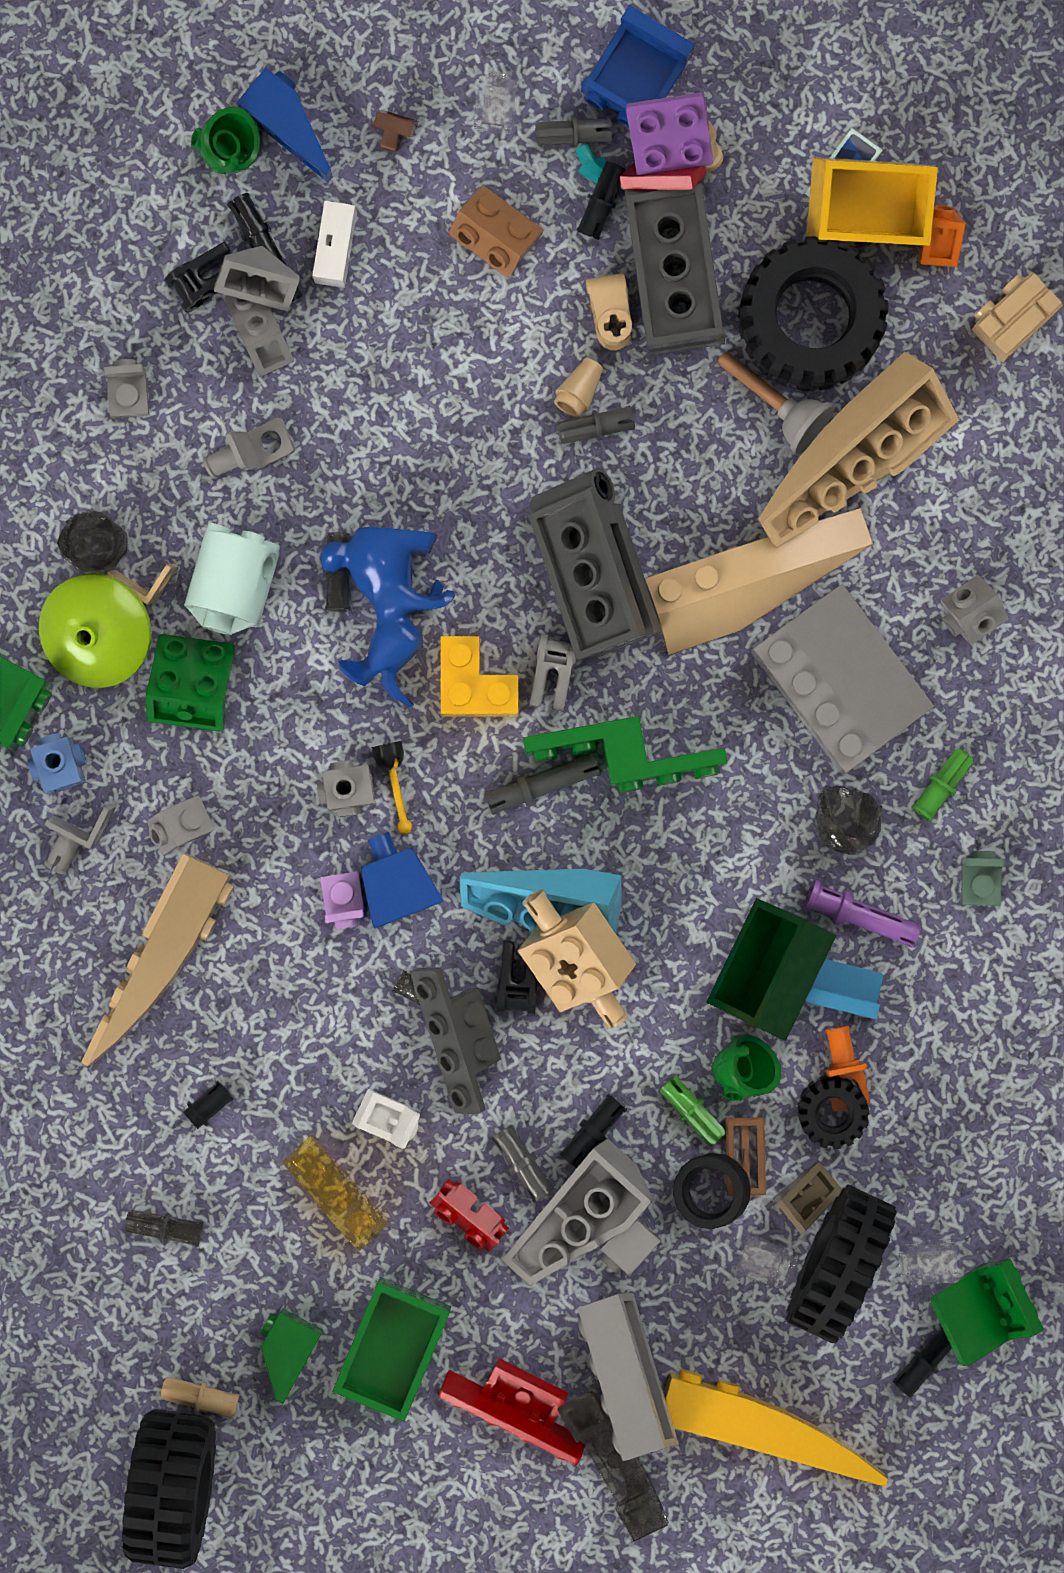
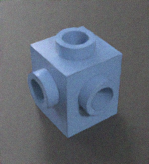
M55 733L38 739L40 746L30 748L33 758L27 760L33 780H40L44 793L53 794L87 783L81 767L87 765V761L80 743L74 744L73 739L69 737L62 738L60 733ZM59 756L61 759L60 765L54 768L53 761Z

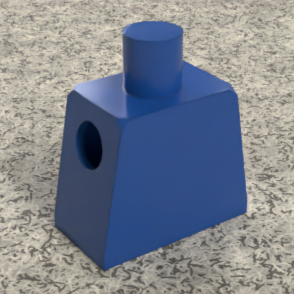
M389 832L368 840L376 861L362 866L361 872L374 929L444 902L440 892L412 847L397 853Z

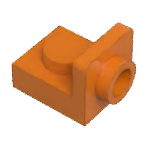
M934 205L930 246H919L917 260L920 264L948 267L958 266L966 222L958 212H955V208L947 205Z

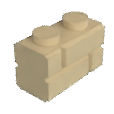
M1031 272L1024 279L1018 274L1002 289L1006 296L995 305L990 300L974 315L978 322L971 330L1002 363L1063 306L1058 297L1046 287L1035 273Z

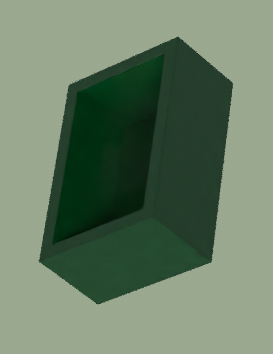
M756 898L706 1003L786 1041L837 935L802 917Z

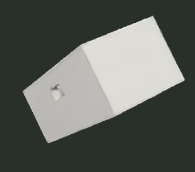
M324 201L312 275L316 284L345 288L357 217L355 205Z

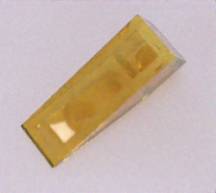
M309 1136L283 1161L285 1166L331 1222L358 1251L388 1225L389 1219L312 1136Z

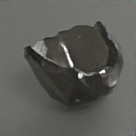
M86 510L77 512L66 520V526L60 532L57 545L63 559L70 562L75 569L84 573L101 574L115 568L126 555L128 536L125 530L114 523L105 513Z
M825 785L818 793L815 815L816 832L823 846L837 853L855 855L874 845L881 832L883 806L878 805V802L871 794L864 793L858 789L850 790L845 786L836 785L830 787Z

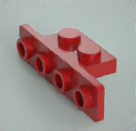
M498 1358L484 1387L451 1370L447 1372L438 1393L440 1398L456 1408H462L482 1418L490 1425L498 1426L516 1435L524 1442L532 1443L552 1453L560 1460H566L574 1465H578L587 1438L554 1422L566 1401L568 1392Z

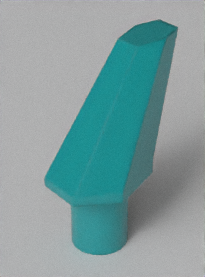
M586 143L575 150L582 164L578 172L597 184L606 161L603 157L596 159L590 146ZM621 185L618 189V192L624 190L621 188Z

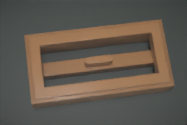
M764 1117L725 1118L726 1155L734 1159V1126H741V1165L748 1175L749 1182V1126H756L757 1187H751L750 1196L766 1195ZM726 1175L727 1196H733L732 1181Z

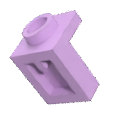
M359 871L320 877L326 913L325 922H335V929L358 926L357 918L366 917Z

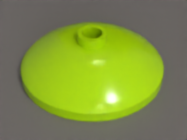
M98 573L81 574L62 582L45 600L39 618L40 642L46 657L61 675L85 687L106 688L122 683L140 669L150 650L152 638L151 622L143 602L129 586L108 575ZM82 630L89 632L91 642L83 640Z

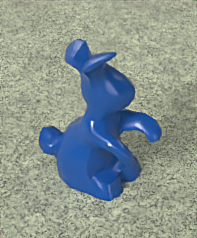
M358 528L348 541L329 542L323 547L320 554L323 570L335 573L338 569L346 567L350 571L354 584L372 603L377 616V627L369 642L368 656L362 661L339 660L338 666L352 682L364 687L376 675L381 673V686L392 698L412 707L414 703L403 695L395 682L396 673L423 648V635L411 621L410 613L445 607L455 597L454 591L446 590L443 592L444 586L439 580L434 582L427 596L416 593L412 588V558L415 556L425 557L426 553H430L438 535L432 532L394 528Z

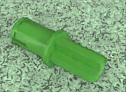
M960 749L954 750L937 775L930 776L931 783L911 808L931 822L950 795L954 796L956 794L954 789L974 764L972 757Z
M677 1075L658 1091L682 1116L679 1120L681 1122L686 1120L707 1145H714L724 1136L725 1129L702 1105L705 1101L703 1099L699 1101Z

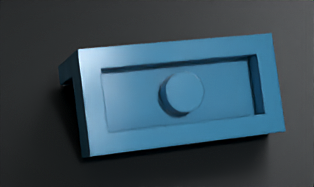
M825 959L805 1002L877 1020L880 1004H877L883 974Z

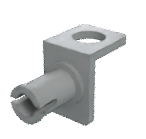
M275 418L249 432L230 431L226 433L229 446L209 456H205L203 463L208 474L213 479H216L237 467L251 470L261 469L294 453L295 447L283 419ZM268 431H275L281 438V446L275 453H268L262 445V439Z
M111 803L103 808L91 834L55 815L47 819L44 825L56 831L59 836L44 865L50 870L55 866L54 872L66 875L79 846L91 849L99 843L117 806Z

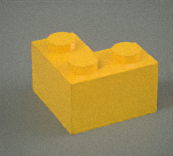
M441 636L442 717L518 716V675H480L479 636Z

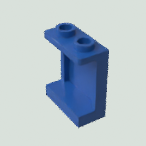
M629 5L621 17V25L589 77H585L581 84V92L585 94L584 100L598 110L603 111L607 107L618 114L617 120L629 128L626 105L628 103L666 98L692 57L695 44Z

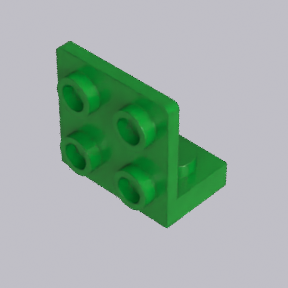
M161 634L158 639L145 694L147 722L223 732L226 718L225 696L235 654V645L233 643Z

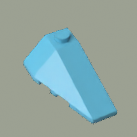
M589 869L467 872L462 873L460 876L461 907L501 925L508 924L511 920L516 921L530 930L527 936L532 933L538 924L527 908L523 906L522 902L535 891L538 892L540 889L544 890L545 895L560 916L595 902L614 932L616 933L622 905L621 875Z

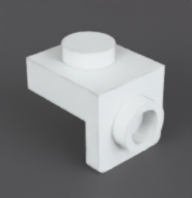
M368 1089L352 1124L361 1130L390 1141L395 1146L404 1149L408 1141L417 1132L420 1114L401 1102Z

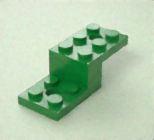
M639 716L523 737L526 757L534 755L535 762L558 758L557 751L572 748L573 755L596 751V743H602L610 788L618 786L619 793L640 790L643 788V781L656 779L657 786L678 783L682 780L681 774L694 772L695 779L715 776L720 773L719 767H723L728 763L725 747L648 762Z

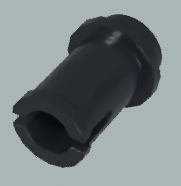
M217 1080L194 1103L190 1101L186 1103L188 1108L183 1113L197 1129L202 1125L207 1127L209 1125L208 1120L230 1101H233L234 1098L221 1082Z

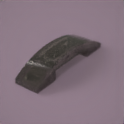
M591 1390L559 1406L557 1410L576 1443L582 1442L616 1500L615 1510L633 1541L635 1542L668 1526L669 1522L662 1504L640 1459L622 1461L621 1454L615 1450L612 1442L614 1430L610 1417L602 1408L600 1398Z

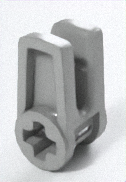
M541 633L530 706H541L543 695H546L544 690L547 674L550 669L555 668L558 670L559 676L557 687L553 689L555 691L553 709L564 712L571 674L573 675L576 657L571 643L548 639V634ZM548 651L565 653L566 657L550 655Z

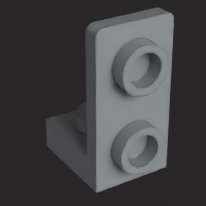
M229 295L224 297L259 377L294 362L269 306Z

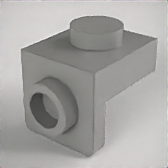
M199 795L162 810L147 821L149 836L154 845L160 848L163 855L215 830Z

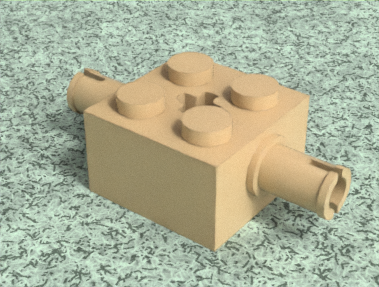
M543 889L529 895L522 904L527 908L538 926L535 927L521 945L518 952L559 1012L585 1002L592 1003L605 1022L607 1029L620 1025L627 1019L628 1013L624 1011L612 991L620 988L636 963L595 902L560 916L545 895Z

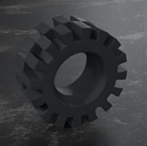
M826 1075L819 1077V1081L815 1083L814 1081L808 1084L809 1088L806 1091L803 1090L800 1095L801 1101L798 1102L797 1109L801 1127L812 1142H818L823 1148L833 1146L834 1149H841L840 1145L844 1144L850 1146L854 1144L853 1140L856 1137L858 1139L862 1137L864 1127L867 1128L868 1115L870 1113L867 1100L861 1089L848 1078L842 1079L839 1075L832 1076V1078H827ZM839 1098L847 1104L848 1116L843 1123L837 1126H829L819 1119L818 1110L825 1100Z

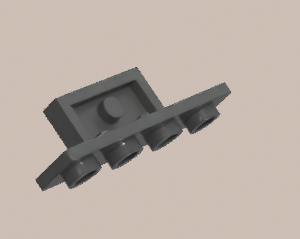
M416 968L410 972L414 990L420 1002L426 1021V1028L437 1055V1062L445 1080L450 1102L456 1113L480 1114L486 1108L475 1075L501 1060L479 988H468L450 998L441 968Z

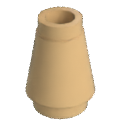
M584 358L581 364L576 367L555 391L557 395L554 400L555 405L573 417H580L583 412H587L599 383L600 375L604 370L603 367L590 358Z

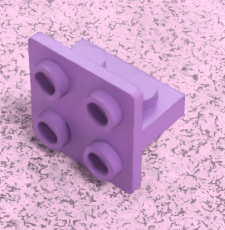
M699 92L634 102L626 105V114L638 175L713 164L708 111L703 93Z

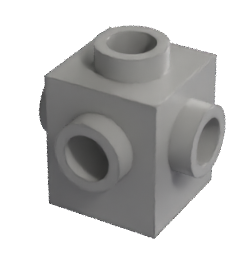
M979 575L940 600L947 614L943 617L946 627L955 637L961 634L970 645L1009 620L999 595Z
M353 760L330 763L331 770L323 771V781H317L320 804L327 803L329 811L337 810L338 817L361 814V806L376 804L371 768L368 764L354 767ZM344 782H350L352 787L347 795H341L339 792V787Z

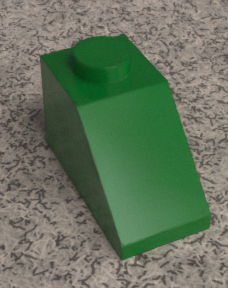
M282 1308L278 1316L271 1313L260 1332L261 1335L266 1337L261 1349L276 1401L282 1404L285 1402L323 1332L322 1329Z

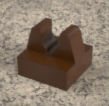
M386 110L377 111L373 126L384 129L380 148L391 152L398 151L402 135L413 137L419 121Z

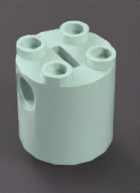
M209 523L203 537L184 606L188 608L203 628L217 633L232 635L249 627H259L278 561L280 546L265 541L264 536L253 532L242 531L240 536L230 533L231 529L225 526Z

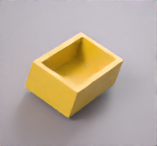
M813 157L806 236H816L819 240L930 246L938 167L915 163Z

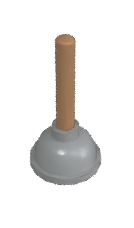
M725 352L719 357L718 364L778 411V417L784 420L782 424L783 435L791 445V452L795 455L804 452L832 418L835 408L830 402L823 403L815 399H804L797 402L793 398L787 399L730 353Z

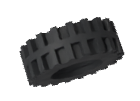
M849 1184L842 1188L839 1197L835 1198L830 1211L826 1213L820 1230L817 1231L814 1242L806 1255L804 1265L799 1271L796 1286L790 1296L792 1299L786 1310L788 1313L785 1319L788 1323L830 1343L836 1344L839 1338L844 1336L847 1326L852 1324L855 1313L861 1308L864 1297L873 1284L877 1268L882 1263L884 1250L890 1241L889 1235L895 1225L893 1220L897 1214L896 1206Z

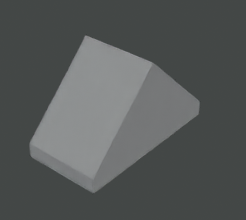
M259 246L225 255L214 286V292L288 312L300 277L266 248Z

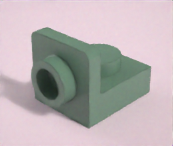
M972 851V858L962 859L961 905L1001 906L1002 867H1005V859H995V851Z

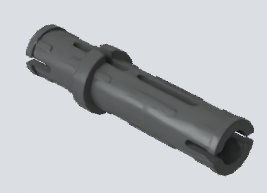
M590 752L588 755L526 778L523 775L517 776L515 782L491 791H485L484 793L492 815H495L498 812L525 803L526 806L533 804V799L586 779L600 776L601 772L599 767H597L598 763L593 752Z

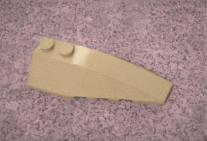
M904 352L848 402L823 428L790 469L758 518L775 546L779 547L817 524L818 517L829 510L836 512L847 505L846 500L858 492L862 491L866 494L877 487L876 481L889 473L896 476L904 471L959 421L933 368Z
M861 508L820 520L817 524L779 547L775 546L769 537L645 578L663 631L661 635L668 655L741 631L873 545Z
M182 854L142 933L148 940L145 946L140 945L137 951L132 954L127 965V973L130 975L127 981L123 979L116 988L109 1004L112 1010L109 1016L105 1014L101 1019L81 1061L82 1064L86 1066L93 1065L124 1038L149 1012L174 981L197 946L200 938L205 941L208 940L217 920L211 918L217 905L219 904L224 907L234 889V886L229 884L232 875L192 855Z

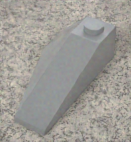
M609 1139L593 1148L506 1253L502 1261L531 1286L578 1257L631 1228L654 1200L637 1164Z

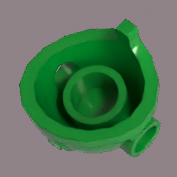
M226 107L214 113L202 128H196L190 142L191 148L199 151L203 160L213 172L226 175L244 171L254 163L259 152L260 134L257 123L250 113L239 107Z
M748 1034L733 1036L731 1042L715 1056L711 1066L714 1078L724 1088L723 1096L731 1101H741L748 1096L756 1097L771 1093L778 1087L781 1079V1064L776 1053L767 1043L758 1037Z

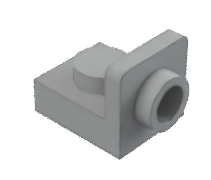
M120 359L113 361V366L104 367V376L107 378L110 417L113 419L150 415L147 376L144 366L136 364L134 359Z

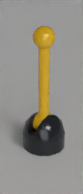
M402 741L371 747L376 764L380 768L389 771L399 817L397 830L401 834H408L412 830V823L406 817L396 769L404 760Z

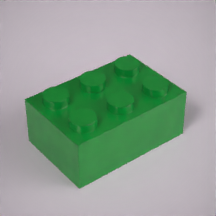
M379 1277L332 1392L405 1422L450 1314L451 1306Z

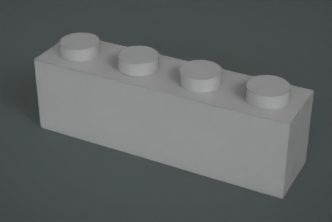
M617 1294L577 1308L580 1315L578 1319L579 1330L583 1338L587 1340L591 1353L589 1357L590 1367L593 1374L598 1378L602 1390L601 1405L604 1412L610 1417L614 1430L612 1442L615 1450L621 1454L622 1461L640 1458L679 1445L634 1294Z

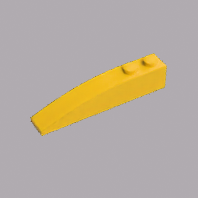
M680 1369L679 1375L670 1373L664 1397L674 1428L886 1487L888 1479L881 1470L851 1447L816 1425L778 1406L739 1392L740 1386L735 1383L718 1380L717 1385L702 1382L703 1376L701 1374Z

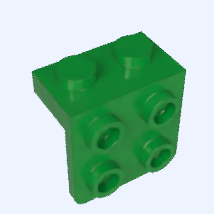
M1 656L0 745L17 751L19 746L23 747L30 738L34 728L31 723L37 712L41 713L46 708L52 692L49 691L52 683Z
M1011 1259L983 1263L931 1297V1305L958 1362L962 1366L974 1364L1009 1340L1034 1337L1044 1330L1038 1318L1037 1310L1031 1303L1021 1282V1276Z

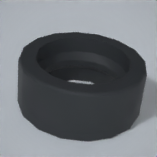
M709 1153L692 1158L680 1168L674 1179L673 1197L677 1210L686 1221L699 1228L715 1229L732 1223L744 1213L750 1201L751 1186L746 1171L739 1162L725 1154ZM706 1168L719 1169L726 1173L732 1181L734 1189L733 1200L723 1212L716 1214L705 1213L692 1201L690 1186L694 1176L699 1171Z

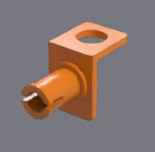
M849 1025L826 1029L825 1033L827 1034L833 1063L829 1064V1068H824L826 1077L832 1078V1076L839 1075L842 1079H854L865 1096L867 1105H869L870 1099L864 1070L868 1068L865 1062L855 1059ZM830 1098L833 1111L848 1109L847 1104L843 1100Z

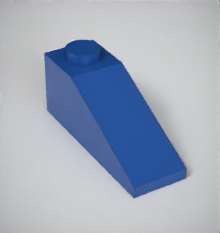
M265 67L237 101L238 107L250 113L259 128L328 183L333 178L332 172L298 95L294 90L296 87L295 83L281 71L274 74Z

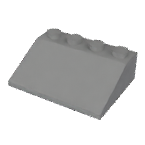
M843 584L777 630L750 652L842 775L849 772L934 707Z

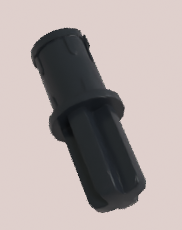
M608 161L604 164L593 194H588L587 196L590 200L576 231L594 239H600L610 210L616 207L613 202L621 185L620 176L625 172L624 167Z
M943 1328L937 1332L921 1352L918 1350L913 1352L915 1356L910 1363L892 1380L910 1398L914 1396L916 1391L933 1372L935 1374L939 1372L936 1366L952 1349Z

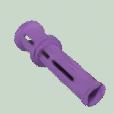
M814 879L811 883L802 909L806 913L812 910L833 918V923L838 925L845 922L857 925L868 931L899 941L909 947H914L921 930V924L861 903L854 899V895H851V892L845 890L841 893L822 886L821 881Z

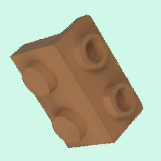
M482 185L459 210L449 234L462 246L471 250L492 268L509 278L515 272L520 260L539 240L544 230Z

